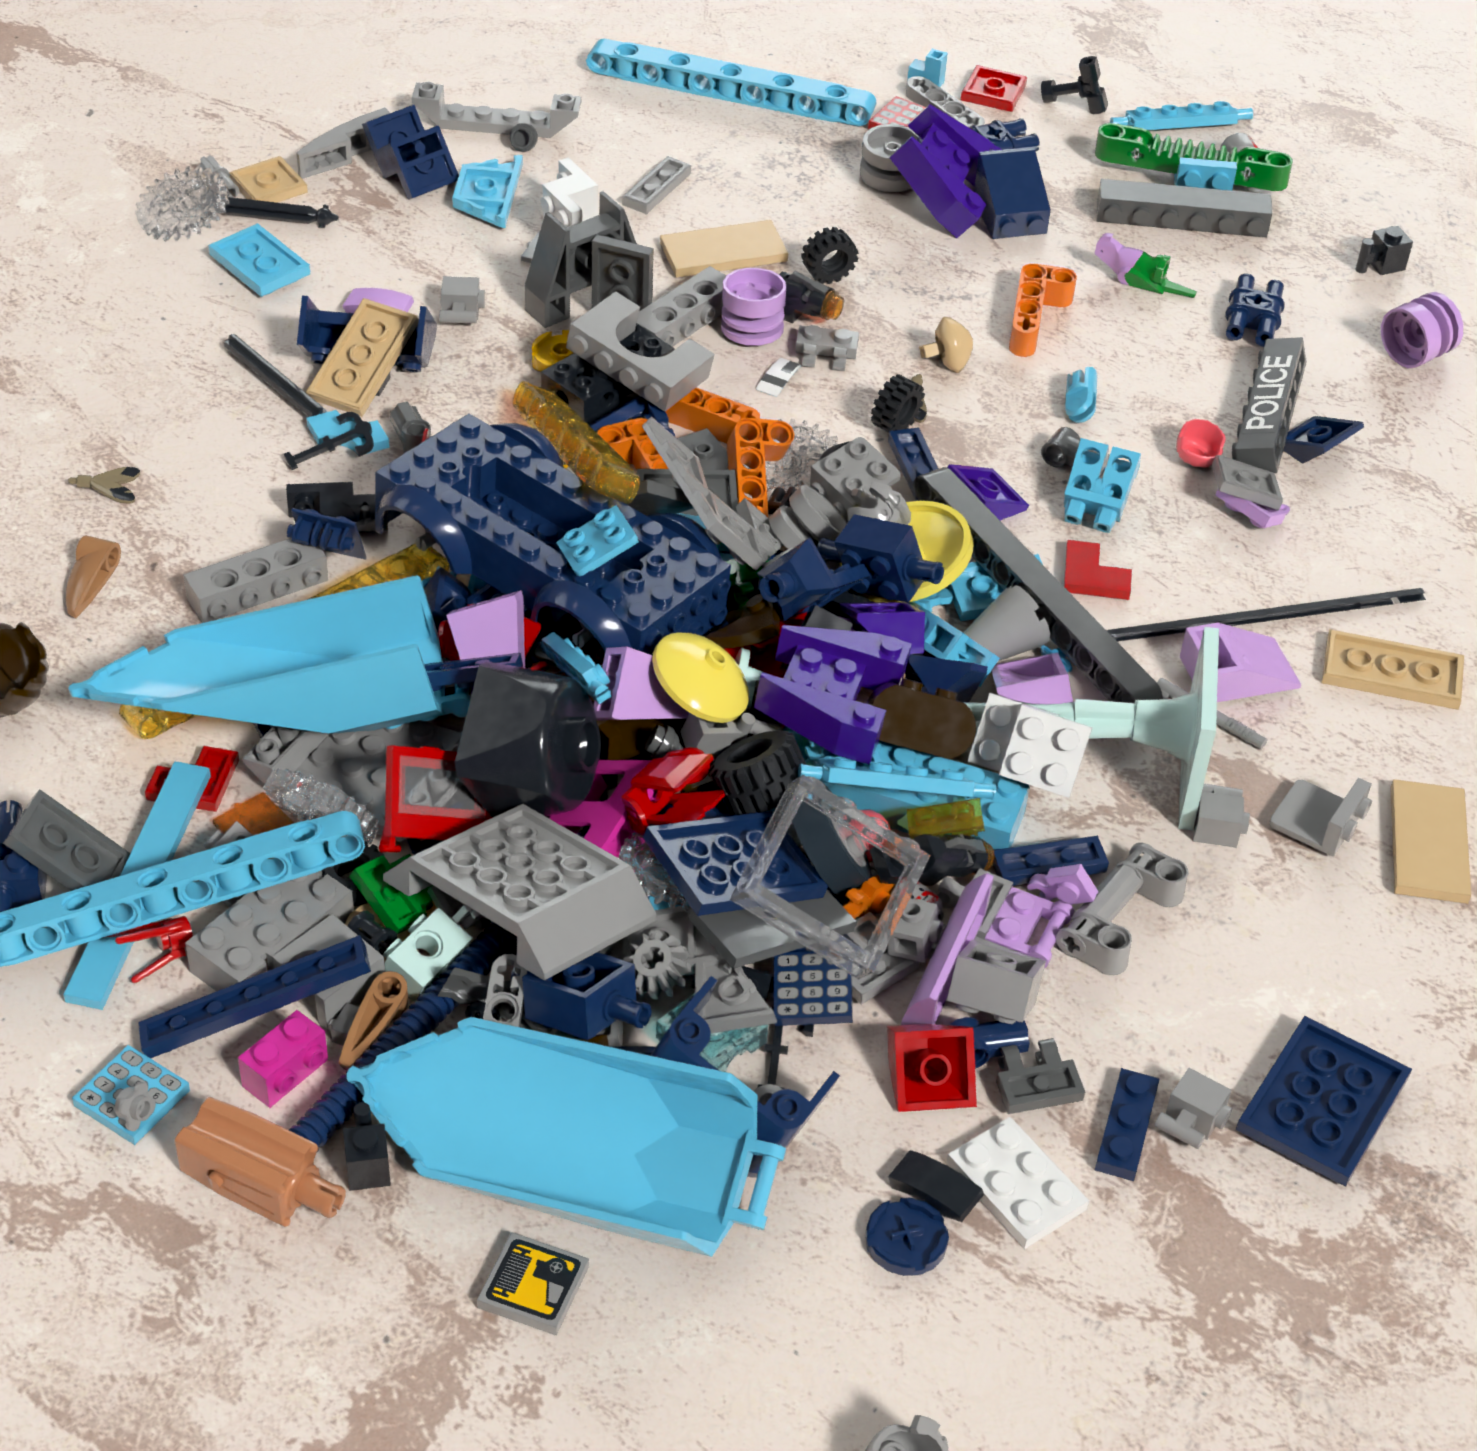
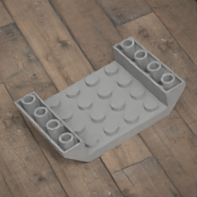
M421 720L405 723L394 729L382 728L372 731L329 734L273 726L243 757V762L280 800L325 816L340 811L352 812L360 820L362 829L382 835L385 824L387 746L395 745L414 748L426 746L440 748L443 751L457 752L462 732L460 733ZM404 767L403 804L442 807L462 782L454 771ZM395 838V840H396V841H399V842H401V841H403L404 839H406V838Z
M524 804L417 853L383 874V881L407 896L419 893L421 890L434 885L516 935V963L543 980L554 976L656 921V912L631 865Z

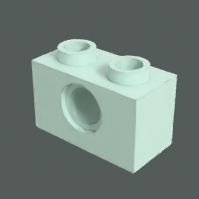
M439 907L429 917L422 914L409 928L408 931L411 934L404 941L397 938L383 954L386 958L384 963L385 972H397L405 978L408 998L413 1002L417 1001L419 995L424 993L425 989L431 986L432 982L439 978V975L444 970H447V967L454 962L458 955L462 954L473 938ZM417 948L426 950L430 957L421 955Z

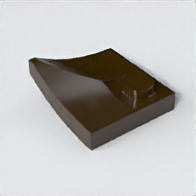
M757 594L751 597L746 604L727 612L723 622L718 626L712 627L710 633L704 637L722 648H735L756 644L780 635V614L774 602H768L761 594Z

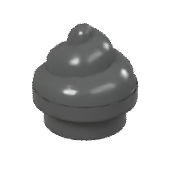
M528 123L517 124L510 132L512 146L521 152L533 149L538 141L536 129Z
M657 724L651 731L644 750L651 753V758L655 759L663 758L668 752L683 749V746L679 743V737L672 727L668 725L662 727Z

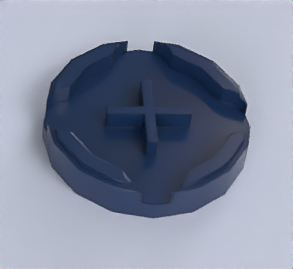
M900 1198V1202L890 1203L889 1200L880 1204L871 1213L866 1226L865 1238L867 1250L878 1265L886 1271L898 1275L915 1276L933 1270L944 1259L949 1241V1233L944 1224V1218L934 1207L927 1202L914 1198Z

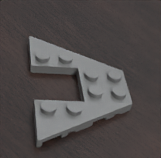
M650 417L642 425V428L672 473L673 481L683 490L706 526L705 531L707 535L718 545L724 543L738 563L741 565L747 563L756 571L783 546L769 524V518L746 498L735 506L736 513L707 487L699 457L653 417Z
M690 905L655 910L656 921L599 952L624 960L623 958L633 955L629 949L630 944L640 946L643 943L641 940L642 933L647 934L651 940H653L658 930L663 932L666 938L671 935L676 936L681 942L680 946H685L690 954L686 961L691 966V972L681 976L695 974V994L710 976L717 980L709 1001L698 1013L708 1023L711 1033L777 1023L774 1011L766 1004L754 983L745 975L742 967L733 969L689 920L692 910ZM616 1020L596 1034V1036L607 1035L609 1046H622L623 1022ZM557 1030L555 1033L557 1036L575 1040L579 1039L560 1030Z

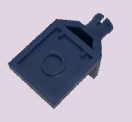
M811 538L806 539L757 572L761 580L759 589L762 597L768 602H774L783 621L806 614L810 606L817 605L820 608L870 576L864 564L851 568L849 563L836 570H829Z

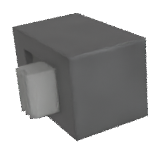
M346 1003L338 1018L330 1019L328 1028L331 1032L333 1043L344 1046L352 1022L359 1009L358 1006Z

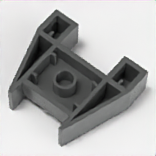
M604 191L600 192L599 215L570 227L563 225L550 212L545 213L525 282V310L544 328L569 319L570 294L592 285V240L596 234L637 244L624 208Z

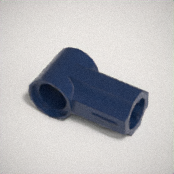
M964 1017L950 1024L953 1026L973 1027L975 1069L984 1065L989 1058L1002 1056L1001 1047L1017 1045L1020 1053L1028 1052L1030 1042L1025 1020L1023 1022L1016 1021L1013 1024L1000 1021L979 1024V1021L975 1018Z

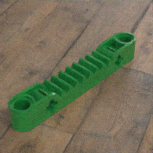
M1106 123L1098 128L1095 156L1101 161L1177 174L1180 157L1236 162L1235 185L1270 191H1282L1287 188L1293 159L1288 154L1278 151L1246 147L1238 152L1237 147H1233L1231 152H1227L1225 145H1222L1220 150H1216L1214 143H1211L1207 149L1202 141H1200L1197 147L1194 146L1191 139H1189L1186 145L1182 143V139L1179 137L1175 143L1171 141L1170 136L1161 141L1159 134H1156L1153 138L1152 134L1146 129L1116 123Z

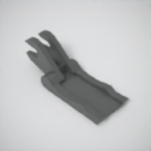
M454 968L438 996L452 998L459 1004L486 1003L490 977ZM504 981L503 992L518 996V992L511 993V982ZM500 1002L494 1006L502 1018L510 1020L514 1016L515 1009L511 1004ZM523 1003L520 1028L543 1033L553 1029L525 1019V1006Z

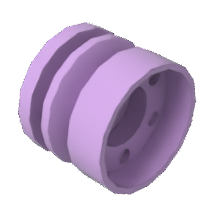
M743 268L729 273L723 280L722 333L728 339L744 345L760 346L779 339L784 331L785 280L779 274L762 268Z
M1438 292L1426 293L1409 303H1404L1391 309L1384 315L1381 323V339L1385 350L1391 359L1406 368L1419 367L1435 357H1440L1444 353L1454 350L1460 344L1463 337V320L1460 311L1452 300Z

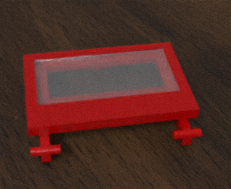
M387 746L385 824L379 845L381 853H400L401 847L400 845H395V838L445 841L493 818L458 779L455 768L457 752L443 751L440 748L420 746V748Z

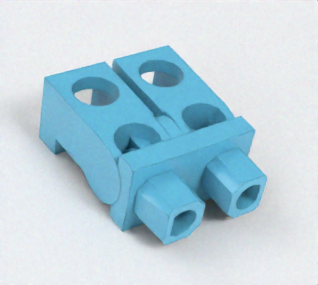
M1081 438L1064 493V521L1078 525L1081 524L1084 513L1095 515L1093 528L1101 532L1110 533L1115 522H1120L1131 487L1140 468L1141 453L1113 446L1108 459L1109 445ZM1087 450H1094V451H1097L1098 453L1090 452V451H1087ZM1118 458H1125V459H1128L1129 461L1121 460V459H1118Z

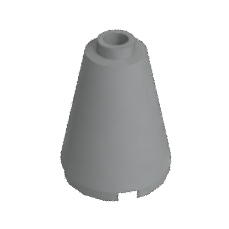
M1017 585L1006 588L963 632L969 638L1000 658L999 661L1041 647L1050 640V631L1046 619L1043 618L1039 621L1034 612L1039 606L1024 589Z

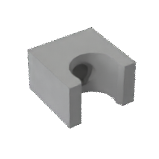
M331 914L272 956L273 967H280L358 935ZM366 941L364 943L367 949L371 972L315 994L318 1023L327 1031L329 1030L328 1023L331 1021L330 1019H337L346 1003L360 1007L374 979L379 974L385 972L384 956Z

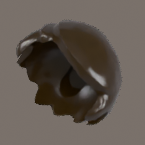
M19 622L16 628L9 624L0 623V718L15 715L34 703L41 694V688L47 682L46 674L49 671V664L46 660V649L23 622Z

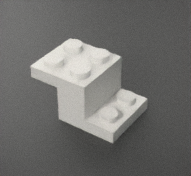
M569 157L559 160L557 180L542 184L543 197H541L543 218L545 213L550 212L563 225L570 227L598 216V185Z
M989 693L968 762L999 771L1001 776L1069 798L1092 727L1059 717V714Z

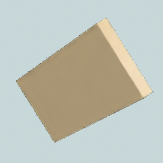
M772 220L660 235V245L677 278L697 275L709 266L718 271H726L788 261V251Z
M363 298L306 390V393L316 402L346 412H354L363 417L419 322L418 315Z
M1329 629L1321 683L1459 710L1462 700L1465 655Z
M1393 779L1390 788L1394 894L1468 904L1471 898L1465 789Z

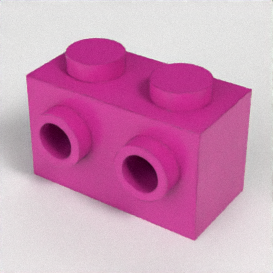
M296 1010L238 1057L242 1087L267 1107L271 1108L328 1060L325 1030L300 1011Z

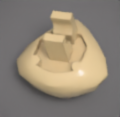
M944 316L935 330L936 342L919 346L921 358L939 355L946 367L955 373H960L966 366L972 353L973 338L961 323L951 317Z

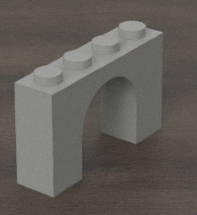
M614 292L571 323L566 348L663 411H667L709 378L715 354L692 339H688L674 351L661 357H645L627 350L620 344V341L635 331L640 306L621 294Z

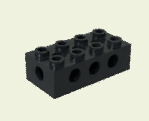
M637 323L635 331L620 341V344L627 350L645 357H661L675 350L674 347ZM575 353L541 371V401L581 429L633 398L640 396Z

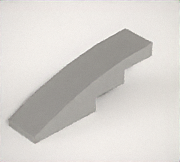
M386 108L364 114L315 138L296 152L298 175L303 179L352 164V156L372 150L362 124L390 114V112Z

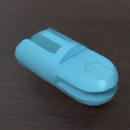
M1085 367V374L1082 370L1073 372V375L1067 374L1065 411L1073 422H1085L1096 411L1098 375L1093 367Z

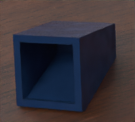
M1025 147L979 152L974 192L987 204L981 217L992 239L1047 234L1051 209L1035 148Z

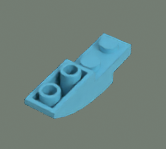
M909 602L908 604L925 612L924 650L936 658L988 666L987 674L979 685L981 687L1000 658L915 602Z

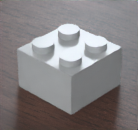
M971 940L957 956L947 1001L957 1003L956 1007L965 1012L978 1013L981 1010L994 1014V1019L1003 1023L1023 1022L1036 1003L1046 960Z

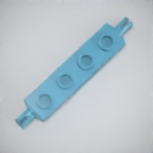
M1217 101L1213 105L1190 103L1184 107L1163 105L1162 108L1155 109L1141 106L1137 107L1136 110H1126L1125 117H1111L1110 123L1139 127L1146 130L1237 124L1238 120H1252L1253 109L1233 108L1230 103L1225 101Z
M552 632L542 639L541 648H543L546 655L553 659L558 668L569 678L579 682L587 694L598 704L612 697L611 691L608 689L609 687L606 686V684L610 683V680L599 664L595 665L590 656H585L578 646L574 647L569 638L563 640L555 632Z
M834 758V764L822 763V766L800 764L798 768L799 780H820L822 783L830 782L965 796L969 799L977 797L993 800L996 793L995 784L974 783L973 780L963 778L964 772L942 769L941 775L928 774V768L907 765L906 771L892 770V764L883 762H870V768L858 767L855 760Z

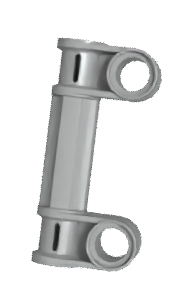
M1143 842L1134 844L1129 851L1128 858L1117 863L1115 868L1097 887L1098 893L1094 901L1084 903L1074 913L1071 924L1067 928L1059 930L1056 935L1058 947L1068 956L1087 963L1106 975L1121 974L1128 966L1132 938L1127 929L1112 923V920L1136 892L1153 900L1160 906H1178L1182 903L1188 877L1187 866L1182 861L1154 849L1149 844Z

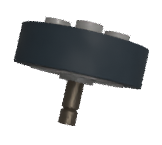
M820 780L787 797L789 815L801 842V845L798 847L807 858L809 857L816 871L831 891L841 896L852 888L859 887L863 882L868 881L869 878H872L871 868L865 853L869 851V846L859 830L856 832L850 822L851 812L843 798L836 799L831 790Z

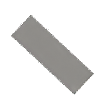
M667 156L623 196L622 205L648 214L691 174V165Z

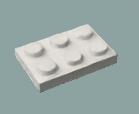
M1011 1117L950 1152L947 1156L946 1163L949 1167L983 1189L984 1195L980 1201L1024 1249L1080 1215L1088 1208L1089 1200Z

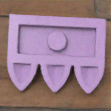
M1219 489L1216 492V496L1225 501L1227 508L1243 513L1250 518L1249 521L1259 528L1282 524L1285 516L1290 511L1289 506L1282 504L1280 509L1276 510L1221 492Z

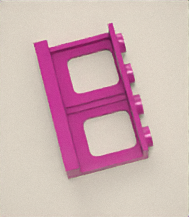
M599 760L592 787L585 800L576 809L552 815L549 819L577 834L581 826H590L584 839L626 862L642 835L632 830L621 796L632 787L630 783L632 778L652 760ZM601 774H624L610 798L605 801H598L607 788V784ZM647 789L650 801L653 802L656 799L658 790Z

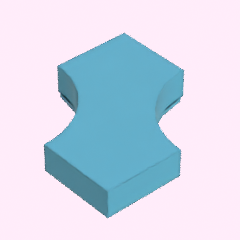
M337 410L306 418L307 427L318 445L324 442L322 438L325 436H329L332 439L355 429L356 423L348 421L340 425L336 416L341 414ZM378 420L369 422L372 427L371 436L374 441V447L369 453L390 448L389 438ZM357 437L340 446L350 448L356 453L355 446L364 445L366 440L365 438Z

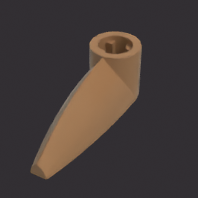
M87 535L80 539L76 548V562L71 571L66 589L67 613L70 616L77 618L109 580L121 558L119 543Z
M393 971L383 972L372 982L346 1037L338 1062L343 1069H348L358 1058H361L362 1054L377 1040L389 1022L401 1017V1014L408 1008L407 982L401 974Z

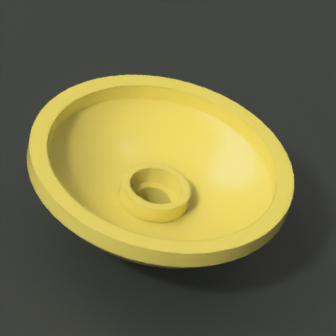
M681 632L665 636L656 645L652 662L657 679L667 694L683 709L701 719L716 723L731 722L744 712L749 702L746 678L737 662L721 646L703 636Z

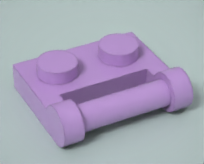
M1012 887L985 940L1028 956L1046 960L1044 967L1046 968L1052 958L1051 949L1056 942V935L1063 928L1064 924L1070 922L1074 914V908L1069 903L1063 901H1056L1054 903ZM1043 917L1050 920L1038 944L1033 946L1027 945L1040 918Z

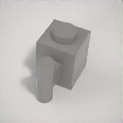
M443 276L440 322L477 323L479 308H485V290H480L479 278Z
M689 713L680 733L685 748H698L705 754H712L713 760H715L727 748L747 738L755 723V717L750 713H744L739 722L716 723Z
M1210 784L1203 785L1194 823V842L1237 848L1240 834H1247L1250 813L1244 812L1243 789Z
M1188 1068L1170 1095L1166 1113H1160L1155 1127L1199 1149L1204 1139L1208 1140L1215 1127L1223 1129L1232 1112V1108L1227 1106L1232 1090Z

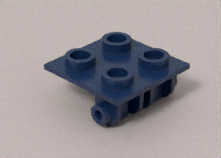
M291 509L295 525L290 524L288 526L287 537L292 538L293 542L309 545L311 541L312 547L319 545L325 551L366 560L367 556L355 522L342 516L334 518L321 515L311 509H305L304 511Z

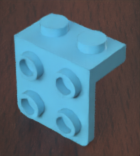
M1180 157L1177 174H1174V185L1232 191L1237 164L1236 162Z
M617 505L610 509L600 511L594 519L583 526L571 529L556 543L575 574L583 576L639 541L636 533Z

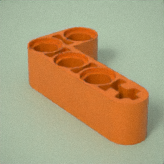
M1031 263L1022 267L1009 343L1011 353L1020 357H1028L1035 353L1043 305L1067 307L1072 304L1077 275L1073 270Z
M697 387L665 411L669 418V423L694 432L708 428L718 441L726 444L739 420L742 418L760 419V413L756 409Z
M632 419L607 425L598 430L597 452L598 462L601 466L617 468L633 464L636 470L669 469L642 428V425L648 419Z
M742 418L735 425L727 442L728 470H735L738 504L746 498L767 517L768 502L765 461H779L785 456L795 435L793 428L788 423L780 420ZM744 493L749 494L752 498H748Z

